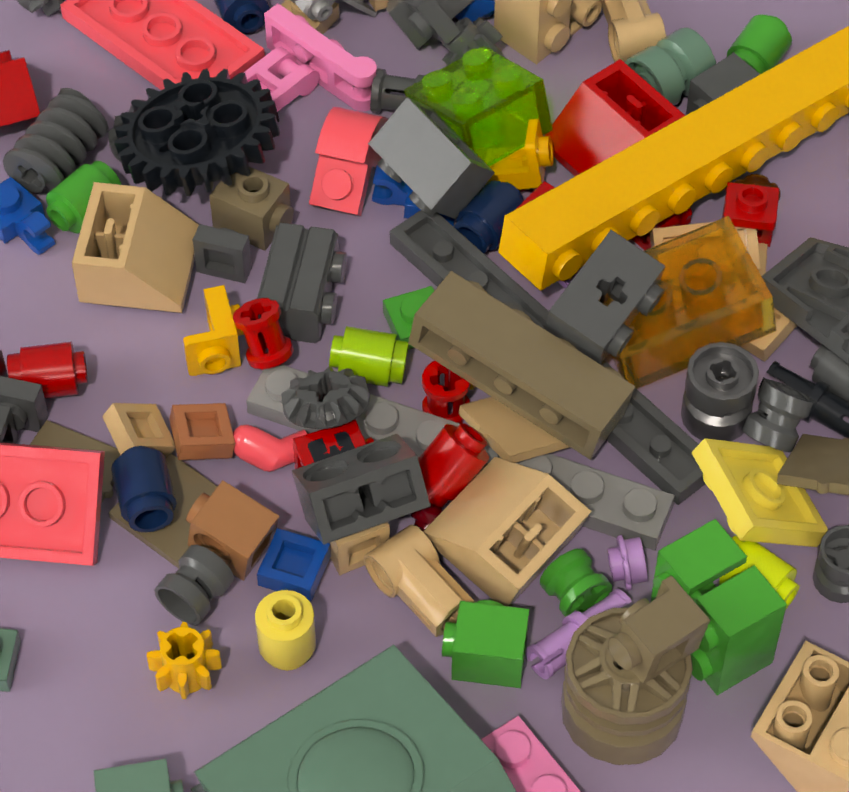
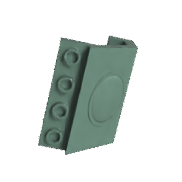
M395 645L390 646L196 770L194 773L200 783L191 788L192 792H516L496 755Z

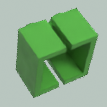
M714 519L658 551L650 602L655 600L661 582L672 576L708 616L710 622L698 650L691 654L692 675L699 681L705 680L714 693L719 695L773 663L787 604L755 565L721 585L715 586L713 581L745 564L747 556L720 523Z

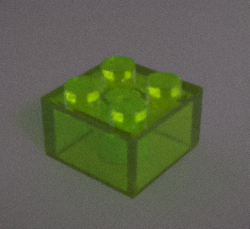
M485 46L466 52L457 61L440 70L426 74L422 80L404 89L406 98H412L431 107L488 166L525 146L529 119H540L543 135L553 130L544 80Z

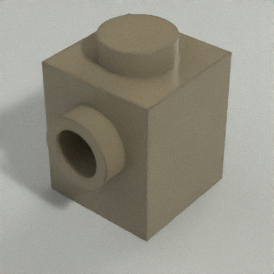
M249 166L251 173L249 176L236 172L231 175L232 185L228 186L220 181L210 193L212 224L215 228H228L237 233L249 235L251 245L266 251L272 243L276 225H279L280 222L289 224L292 222L294 209L290 203L289 183Z

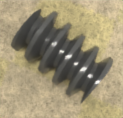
M61 88L58 95L51 99L47 109L40 112L36 122L30 124L25 135L16 141L14 148L5 154L3 159L4 169L9 177H12L30 193L39 194L43 189L51 191L76 170L75 165H80L85 161L87 157L86 152L95 149L98 143L97 139L104 137L108 132L107 121L85 95L71 88Z

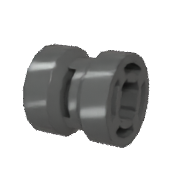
M765 379L757 394L760 400L759 409L748 414L742 430L748 436L767 446L785 452H792L799 438L796 426L801 419L809 416L815 401L808 395L788 385Z
M849 525L837 526L823 536L813 572V582L818 592L828 600L838 603H849Z
M191 545L178 560L179 569L176 573L166 574L154 591L160 604L174 617L182 622H187V624L198 625L211 610L210 601L214 596H222L234 582V575L230 567L214 552L200 545Z

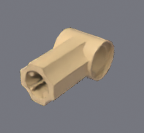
M601 0L602 10L608 23V41L614 62L619 59L626 62L628 58L647 47L656 46L661 39L666 37L664 23L660 14L651 13L646 0Z
M413 524L407 526L364 555L365 567L377 587L390 598L398 595L435 637L444 635L446 622L457 623L460 601L474 602L468 593L440 565L439 556L430 539L421 529Z

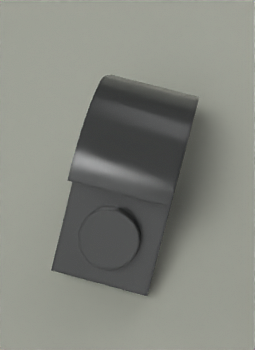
M389 0L386 10L414 46L419 49L431 37L447 45L459 35L461 31L452 19L473 0Z

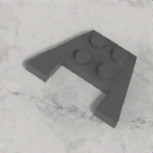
M810 237L761 276L757 295L849 364V247Z

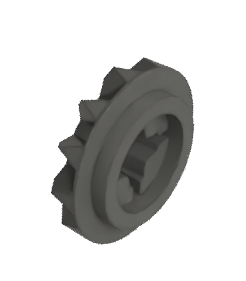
M331 366L324 372L316 373L308 370L306 378L290 380V388L281 393L285 417L293 424L309 429H329L346 424L360 416L370 402V393L365 377L355 376L352 369L347 368L335 372ZM324 396L323 402H320L319 399Z

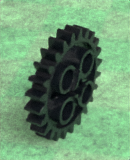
M203 69L199 78L192 79L189 73L185 72L182 75L181 82L174 84L169 79H164L163 85L165 89L157 91L147 88L148 99L146 101L132 100L131 104L134 112L121 113L123 125L115 127L118 139L114 141L125 174L131 173L135 184L145 181L147 189L151 192L163 185L165 194L168 196L175 192L178 187H184L186 196H191L195 187L203 185L207 193H210L213 190L215 181L221 180L224 184L230 186L232 185V174L237 172L241 175L249 176L251 173L248 163L263 164L265 162L263 151L274 150L273 137L280 135L278 127L280 120L275 101H272L270 90H262L260 80L258 79L247 82L246 75L243 72L230 79L227 69H223L216 77H210L208 69Z

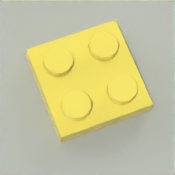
M704 438L691 452L703 473L702 477L705 484L713 491L726 514L728 526L738 536L740 541L818 547L821 544L823 536L829 530L805 488L777 484L778 473L787 460L783 451L764 445Z

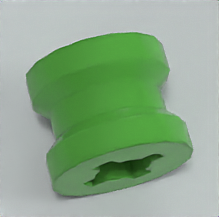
M574 549L559 556L545 569L540 578V585L549 596H556L559 599V610L565 617L574 611L583 613L612 592V584L604 574L595 573L592 570V559L583 549Z

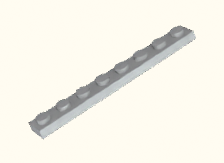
M282 364L273 368L263 369L246 400L247 412L299 431L304 429L308 434L322 430L297 426L290 422L283 412L281 393L290 388V380L306 378L308 373ZM370 394V402L366 410L355 418L364 439L372 437L374 441L398 434L416 453L418 458L446 424H452L456 427L460 425L459 423ZM324 396L319 399L320 402H323ZM487 444V446H486L484 449L486 450V452H487L488 455H489V461L485 464V466H486L494 457L501 458V457ZM550 453L516 463L548 473L592 512L582 525L583 527L616 538L622 535L624 540L640 537L643 547L656 550L673 509L675 495Z

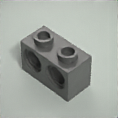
M398 434L292 470L305 520L323 545L430 507L418 456Z

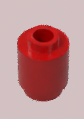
M72 341L20 347V353L7 354L8 378L41 384L45 399L78 395V384L88 383L84 351L74 352Z
M461 423L459 427L446 424L418 458L429 502L437 507H444L449 500L453 501L489 461V455L484 449L487 446V441L477 430L468 424Z

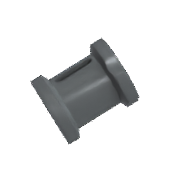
M378 68L371 88V112L380 113L382 109L396 111L407 97L425 104L428 86L427 75L419 74L414 79L387 75L386 69ZM390 92L405 93L408 96L390 94Z

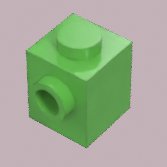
M480 600L477 602L460 601L457 623L446 622L442 644V656L452 658V680L521 688L528 636L529 609L508 607L492 600Z

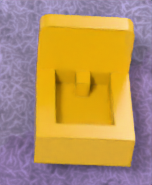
M529 119L525 143L484 148L482 160L495 172L488 182L492 180L507 182L518 190L538 188L544 182L546 167L553 166L554 153L551 137L543 136L540 119Z
M224 285L203 289L210 331L183 338L186 365L190 376L217 374L226 369L241 366L238 336H242L244 333L236 328L233 320V314L240 308V305L229 304Z

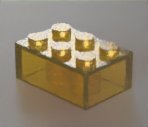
M729 216L644 250L645 253L666 266L659 286L665 289V292L647 317L640 312L629 325L634 330V333L628 344L618 357L615 358L612 355L611 357L618 372L638 389L688 368L691 356L697 349L707 344L725 342L741 346L777 331L773 297ZM609 298L608 301L604 303V305L608 307V305L614 300Z

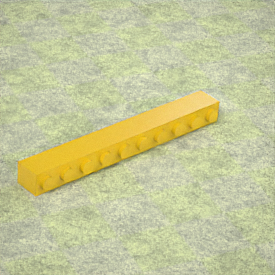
M849 26L508 213L504 217L498 253L541 291L559 280L565 281L575 275L584 266L610 230L627 241L637 235H646L656 224L673 214L684 213L694 202L711 192H720L727 186V182L746 172L751 173L758 170L765 161L782 151H791L801 140L813 133L827 130L836 120L849 113Z

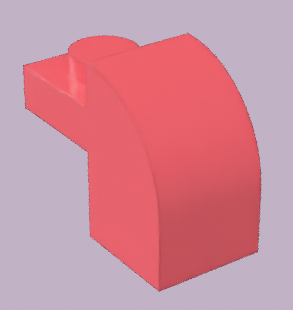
M333 107L330 110L321 129L315 153L319 154L309 200L310 205L362 215L371 169L376 167L381 160V157L368 143L387 122L388 118L340 107Z

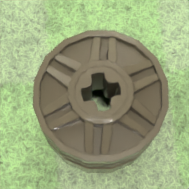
M610 608L593 615L573 633L566 652L565 680L563 682L561 699L563 724L573 742L592 758L614 765L644 763L662 755L677 739L684 718L687 702L686 696L692 676L691 654L644 685L632 670H625L618 665L610 653L608 641L619 633L621 627L619 620L628 608Z

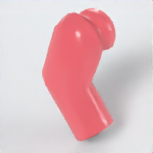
M240 425L233 431L235 440L234 453L241 460L263 471H275L294 463L293 438L306 435L307 432L303 429L278 439L257 427Z

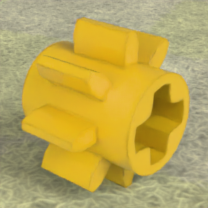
M182 622L180 627L174 628L167 633L163 631L157 632L160 650L147 652L149 670L157 672L155 675L157 689L161 692L170 687L175 692L180 693L182 699H187L189 693L196 692L201 688L210 690L212 685L208 670L222 668L220 651L212 649L211 631L208 629L199 633L189 628L187 622Z

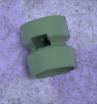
M685 27L664 37L656 46L647 47L633 55L625 63L675 106L681 102V95L685 97L689 95L690 80L715 65L716 60L704 38L695 30Z

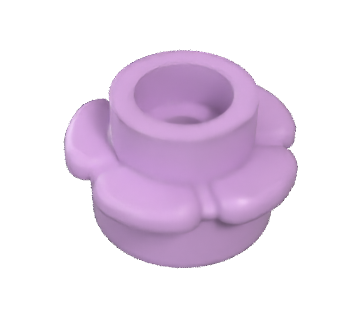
M622 535L617 536V547L607 548L611 577L613 582L624 580L625 589L630 591L632 590L631 584L648 582L643 546L640 537L624 540Z

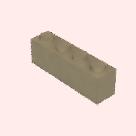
M450 271L414 315L408 344L590 460L626 413L635 386L626 381L618 371L597 363L578 351L568 341L554 336L535 324L524 312L508 307L489 295L478 283L467 281L453 271Z

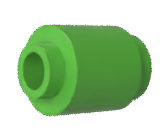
M756 15L751 18L729 48L727 56L735 53L758 73L762 74L779 64L792 45V37L786 24L779 18L768 15Z
M94 161L91 165L83 164L47 193L46 201L48 207L46 211L56 227L63 231L69 230L73 233H80L94 182L122 185L117 174L107 164L101 161Z

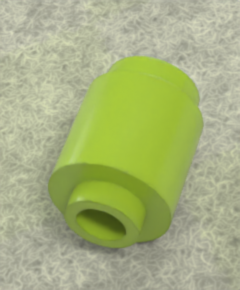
M346 326L344 336L334 335L329 366L338 368V371L345 368L352 369L355 376L365 377L367 384L388 387L389 382L402 384L409 344L407 341L396 340L397 334Z

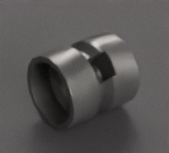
M725 342L710 343L697 349L689 359L681 417L683 425L691 435L700 440L708 438L724 441H733L743 435L742 428L748 414L752 412L759 375L756 360L747 350L736 344Z

